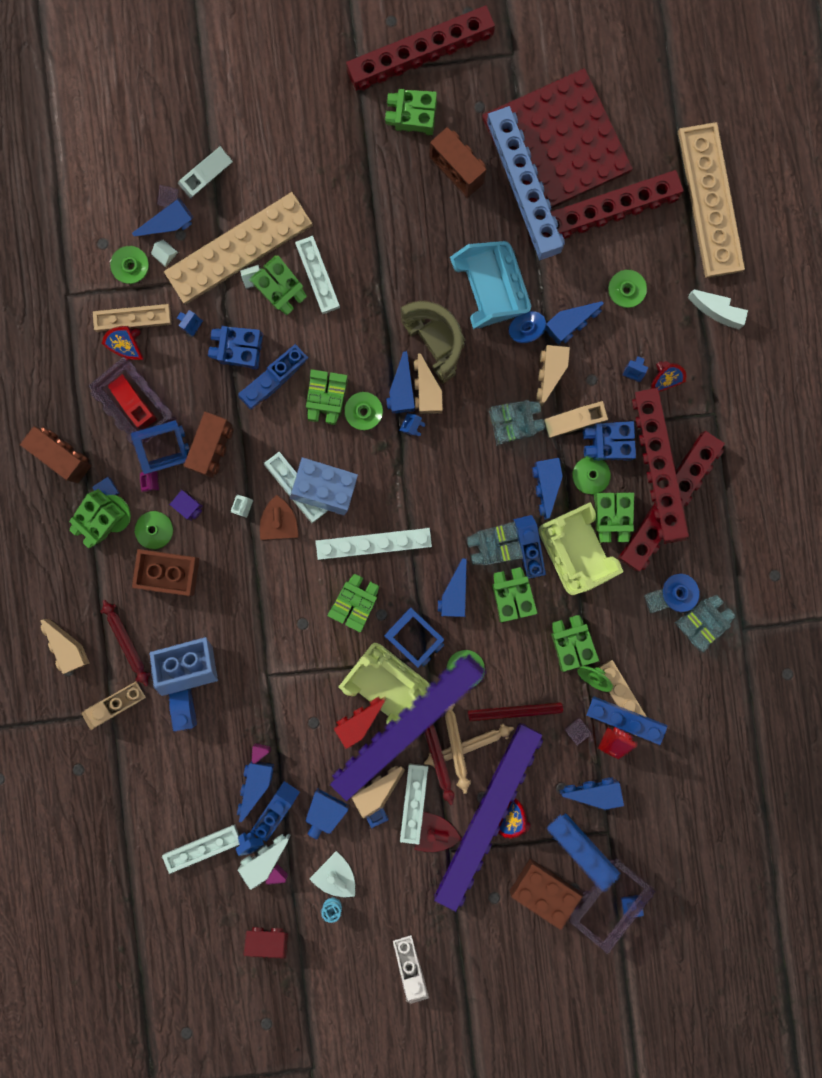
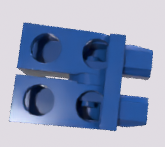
M222 326L221 329H212L211 340L219 341V348L209 347L208 357L218 360L221 364L258 370L259 351H261L263 333L256 329Z
M634 421L596 423L592 427L583 429V438L593 439V446H584V457L594 458V460H633L636 458L635 441H631L635 439Z

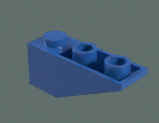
M601 301L560 311L546 323L545 331L558 345L562 342L567 343L573 337L572 333L576 329L580 331L588 324L586 320L590 317L594 319L602 312L600 308L604 303Z
M559 458L538 461L534 464L535 467H532L533 477L537 478L538 486L535 487L537 497L541 498L539 511L540 515L544 516V520L550 518L563 477Z
M529 515L513 519L526 577L528 576V579L546 575L537 523L533 516Z
M251 761L249 765L245 766L244 777L247 778L246 784H242L240 796H243L242 804L239 803L237 815L240 816L239 822L245 819L270 786L274 764L259 761L253 764Z
M612 777L604 778L599 783H594V781L584 782L583 786L578 787L567 785L564 786L563 790H560V794L565 798L601 809L624 806L620 783L616 779L613 780Z
M284 781L250 832L267 842L296 800L300 791Z

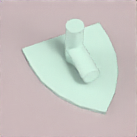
M335 851L310 877V880L322 891L333 896L354 897L355 880L353 872L346 860Z

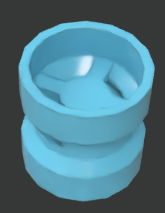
M331 897L325 900L321 912L325 921L333 923L340 918L342 904L339 899Z

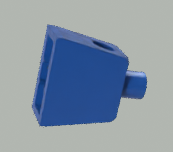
M317 788L306 818V822L312 825L308 835L318 839L322 831L330 834L348 811L349 804Z

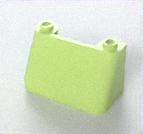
M591 502L539 527V535L565 590L570 595L590 590L623 573L618 559L612 556L606 557L590 524L596 519V511Z
M373 643L342 681L339 688L347 696H356L360 693L369 701L378 696L380 699L386 697V701L380 710L388 716L386 719L388 724L392 719L396 721L399 718L398 714L405 707L409 709L413 705L412 701L419 694L423 696L427 692L426 688L430 683L385 647L378 643Z

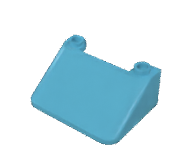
M508 242L468 244L450 257L455 271L467 272L479 311L471 316L473 329L498 323L530 311L531 303L513 248Z

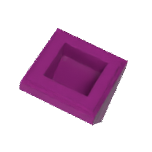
M157 471L147 474L140 473L142 492L159 490Z
M255 743L252 746L253 764L266 756L271 751V747Z
M276 863L266 880V884L285 883L288 874Z

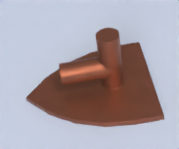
M276 495L263 511L260 520V540L298 538L297 521L292 509L282 498Z

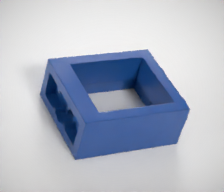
M176 420L131 433L143 474L185 463L190 449L188 443H183L182 437H185L182 425L178 426ZM174 430L181 452L148 462L141 439Z
M411 607L384 635L417 667L420 665L424 667L431 660L429 657L433 651L437 653L444 646L442 642L445 640ZM412 617L419 621L437 639L418 660L394 638Z

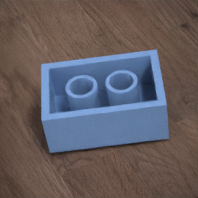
M302 457L289 499L345 515L348 511L358 474Z
M206 637L150 652L154 688L161 696L218 681L213 647Z

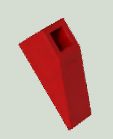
M123 374L108 385L123 410L137 428L141 430L146 429L158 419Z
M378 696L369 702L370 706L364 709L362 706L353 712L354 715L347 718L345 716L336 722L338 725L334 730L345 749L363 739L386 701V697L380 699Z
M608 727L598 748L620 759L635 748L637 744L632 741L633 737L625 731L616 727L614 729Z

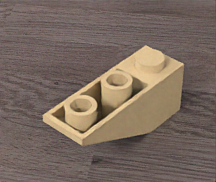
M547 345L544 351H541L540 362H543V370H539V381H542L541 388H538L537 400H540V405L545 403L567 369L570 347Z
M418 354V359H414V371H418V378H415V390H419V397H415V409H419V414L442 413V390L422 355Z
M603 401L544 419L548 436L551 438L591 427L596 423H605L608 418Z
M40 620L42 623L41 630L49 640L48 647L54 653L57 659L56 666L59 671H62V674L89 664L87 655L80 643L52 620Z
M134 682L84 710L81 714L90 730L146 697L138 683Z
M398 766L391 768L387 771L388 775L383 778L381 776L376 777L371 781L372 784L367 788L363 786L351 797L362 818H367L384 807L405 772L404 767L398 768Z

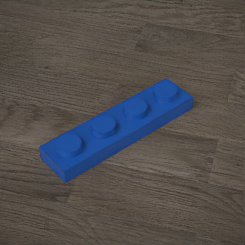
M593 696L586 715L661 745L668 726Z

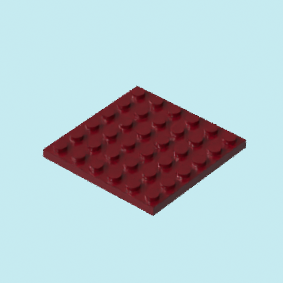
M585 68L482 114V119L493 140L487 124L488 113L510 106L512 113H516L518 129L523 131L524 145L529 147L531 163L536 165L537 179L544 186L543 194L545 199L549 200L551 208L633 170ZM508 129L502 130L505 133L511 132ZM514 146L509 147L511 150L517 149ZM521 163L516 164L517 167H524ZM522 181L525 185L531 184L529 181ZM529 198V201L537 202V199Z

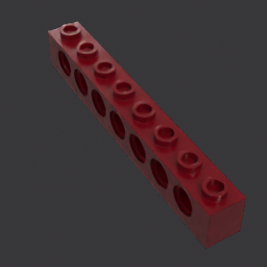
M485 5L347 61V72L355 91L365 90L372 84L385 82L389 77L394 75L400 76L411 68L417 69L422 64L429 61L434 62L443 55L454 54L458 49L468 48L474 45L475 42L490 39L494 35L495 24ZM475 27L477 30L472 31L469 28ZM457 34L460 37L455 38L452 35ZM440 41L443 44L437 45L435 42ZM419 48L425 49L424 52H419L417 50ZM406 55L408 58L401 59L400 56ZM385 62L390 63L389 66H383L382 64ZM368 69L373 70L372 73H366L365 71Z
M674 170L552 211L551 215L552 217L555 216L557 220L558 233L562 234L564 239H567L573 233L579 232L581 234L587 232L591 227H602L608 221L614 220L617 222L624 219L626 215L632 214L635 216L642 213L644 209L650 208L653 210L660 207L662 203H674L679 200L684 190L678 173ZM656 189L663 190L664 194H659ZM638 195H644L647 200H641ZM620 201H626L629 206H623ZM602 207L610 208L611 212H605ZM585 213H591L593 218H587ZM540 215L536 219L543 220L544 217ZM567 219H573L576 224L570 225ZM547 232L542 233L546 238L551 237Z
M658 387L635 392V399H632L633 409L638 411L639 417H635L637 428H641L642 431L639 439L641 447L645 446L646 453H643L644 464L649 465L650 471L646 472L648 483L653 485V490H650L652 502L656 501L657 509H654L656 521L660 520L661 527L658 528L659 539H663L664 544L688 540L689 536ZM645 408H651L653 412L651 414H645L643 413V410ZM649 426L657 428L653 433L648 432L646 429ZM658 444L661 448L658 451H653L650 449V446ZM661 462L665 467L658 470L654 467V464ZM664 480L669 485L666 488H660L657 485L658 482ZM664 499H669L672 501V505L664 507L661 502ZM667 518H674L676 524L668 526L665 520Z
M707 431L699 435L675 471L678 487L680 482H684L687 486L685 492L679 488L682 506L685 507L692 500L691 494L693 491H697L702 485L703 481L701 479L703 476L708 475L712 470L713 465L711 464L714 459H718L724 451L722 447L725 443ZM702 450L708 455L706 460L700 456ZM691 466L697 469L696 476L690 473ZM664 499L661 502L664 507H670L669 499ZM656 501L617 558L635 571L645 570L650 563L649 557L651 554H655L661 546L659 544L661 539H659L658 528L661 525L658 520L656 521L654 509H657ZM667 518L665 521L668 526H671L673 522L676 523L674 518ZM649 529H652L655 532V538L653 540L649 539L647 536V532ZM639 545H642L645 549L642 556L637 553Z

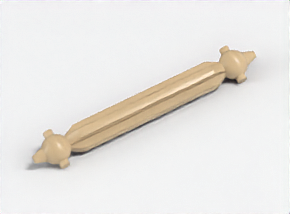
M453 704L446 710L445 720L456 775L459 778L457 786L465 794L471 781L466 778L467 770L456 716L452 711L455 706Z
M501 724L499 730H491L462 742L463 754L498 741L501 736L509 739L510 732L514 730V727ZM451 747L442 750L445 761L453 759ZM429 753L428 759L424 762L425 765L434 766L431 753Z

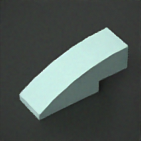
M693 290L689 294L688 299L715 321L735 329H740L745 325L748 310L729 306L731 298Z

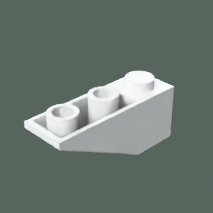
M412 936L394 940L393 944L407 1001L412 1004L428 999L429 995Z

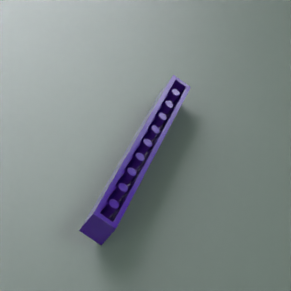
M470 654L465 657L460 656L454 662L455 667L451 670L446 669L440 675L441 679L437 683L432 682L426 688L427 692L423 696L419 694L412 701L413 705L409 709L405 707L398 714L399 718L396 721L392 719L385 726L386 730L383 733L378 732L371 739L373 742L369 746L365 744L358 751L359 755L356 758L352 756L345 763L346 767L343 770L339 768L332 775L334 779L330 785L345 801L351 798L484 677L486 670Z
M519 723L434 895L436 902L454 911L457 910L458 906L462 907L466 898L464 894L467 889H471L474 883L473 876L482 867L483 861L481 859L484 853L488 854L492 845L490 841L493 836H497L500 830L499 823L508 814L509 809L507 806L510 801L513 802L516 798V788L518 784L523 783L526 777L524 772L527 766L530 767L535 758L533 756L535 750L539 749L542 745L543 739L540 732Z

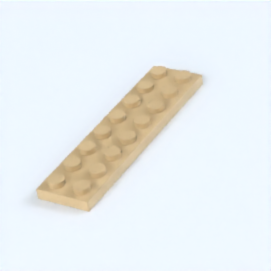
M717 122L680 128L678 135L705 278L743 272L745 267Z
M293 192L171 266L164 273L182 302L186 305L313 225Z

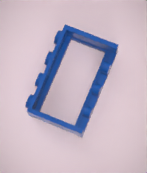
M566 813L563 816L560 815L547 827L550 833L603 891L618 878L620 872Z

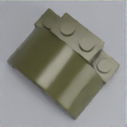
M419 301L401 307L402 324L411 337L417 333L437 361L432 366V369L442 384H444L456 375V366L461 349L464 348L465 338L461 333L458 322L447 309L436 303ZM425 319L431 320L426 325L423 324L425 322Z

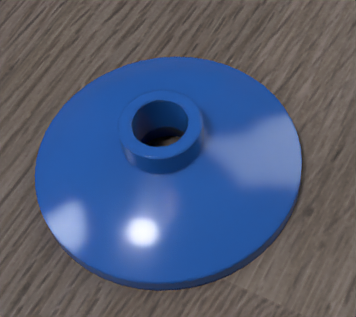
M533 311L517 316L510 324L509 334L518 343L532 342L545 331L546 320L542 314Z
M675 574L665 582L663 597L666 604L674 611L686 612L696 606L699 600V588L692 577L686 574ZM677 590L680 592L679 597L676 594Z

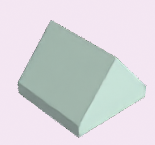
M161 240L154 243L151 255L166 267L178 252L167 242Z
M259 265L240 270L246 289L254 287L249 279L260 270Z
M236 495L231 513L247 518L253 500Z

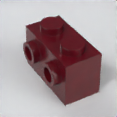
M252 927V931H246L244 956L286 958L288 933H283V929L271 928V932H264V928Z

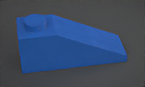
M179 198L132 234L133 236L176 231L179 228L185 230L192 224L190 220L194 217Z
M407 351L402 354L389 392L390 398H386L387 408L392 409V414L415 411Z
M461 559L442 595V600H438V612H441V616L465 617L466 559Z
M191 688L169 694L173 731L195 727L197 720Z

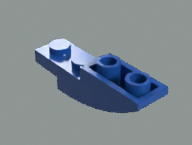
M294 344L270 364L263 374L238 393V397L252 410L261 401L266 400L277 391L308 360V357Z

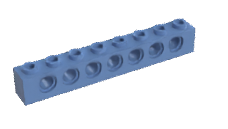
M510 106L488 113V127L539 260L561 253L565 244L564 238L557 231L558 223L555 216L552 217L549 200L544 197V186L537 179V168L535 164L531 163L529 147L524 145V134L521 129H518L516 113H512ZM508 129L511 132L505 133L502 130ZM514 146L517 149L511 150L509 147ZM521 163L524 167H517L516 164ZM526 180L529 181L531 184L525 185L522 183V181ZM529 198H535L537 202H530ZM541 215L544 219L538 220L535 216ZM547 232L551 237L546 238L542 233Z

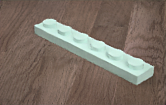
M430 528L316 541L318 560L432 547Z

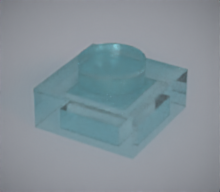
M663 589L644 595L650 613L669 607L664 600Z

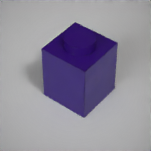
M183 490L169 504L187 520L196 519L201 514L202 510L200 509L203 507V505Z

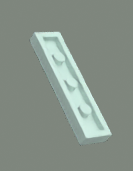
M310 236L295 242L322 314L340 308L314 237Z
M278 452L267 460L264 465L290 496L297 473L283 455ZM293 500L311 523L327 512L325 509Z
M409 763L400 842L419 844L428 765Z
M234 824L164 853L162 857L170 874L239 845L238 836L240 835Z

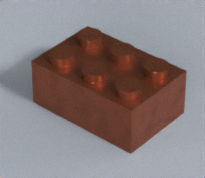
M446 127L430 142L429 157L468 198L484 184L486 165L481 159L477 160L471 148L460 141V137L455 131H451Z
M204 411L184 467L211 478L217 475L220 469L219 460L221 457H224L227 450L225 444L227 439H231L233 435V425L224 418Z
M34 426L20 444L64 479L71 482L79 483L92 466L87 462L89 459L85 455L75 450L72 451L73 446L66 441L60 440L56 433L44 427L40 429Z
M137 549L132 588L194 596L200 558Z
M531 858L510 889L513 899L560 930L582 898L578 889Z

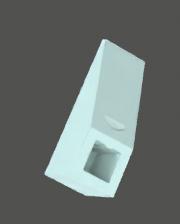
M218 147L179 180L178 185L191 199L233 161L221 147Z
M281 834L273 840L274 844L269 847L264 845L257 850V855L254 857L249 855L240 862L241 865L238 871L250 890L268 878L291 836L290 834L286 836Z

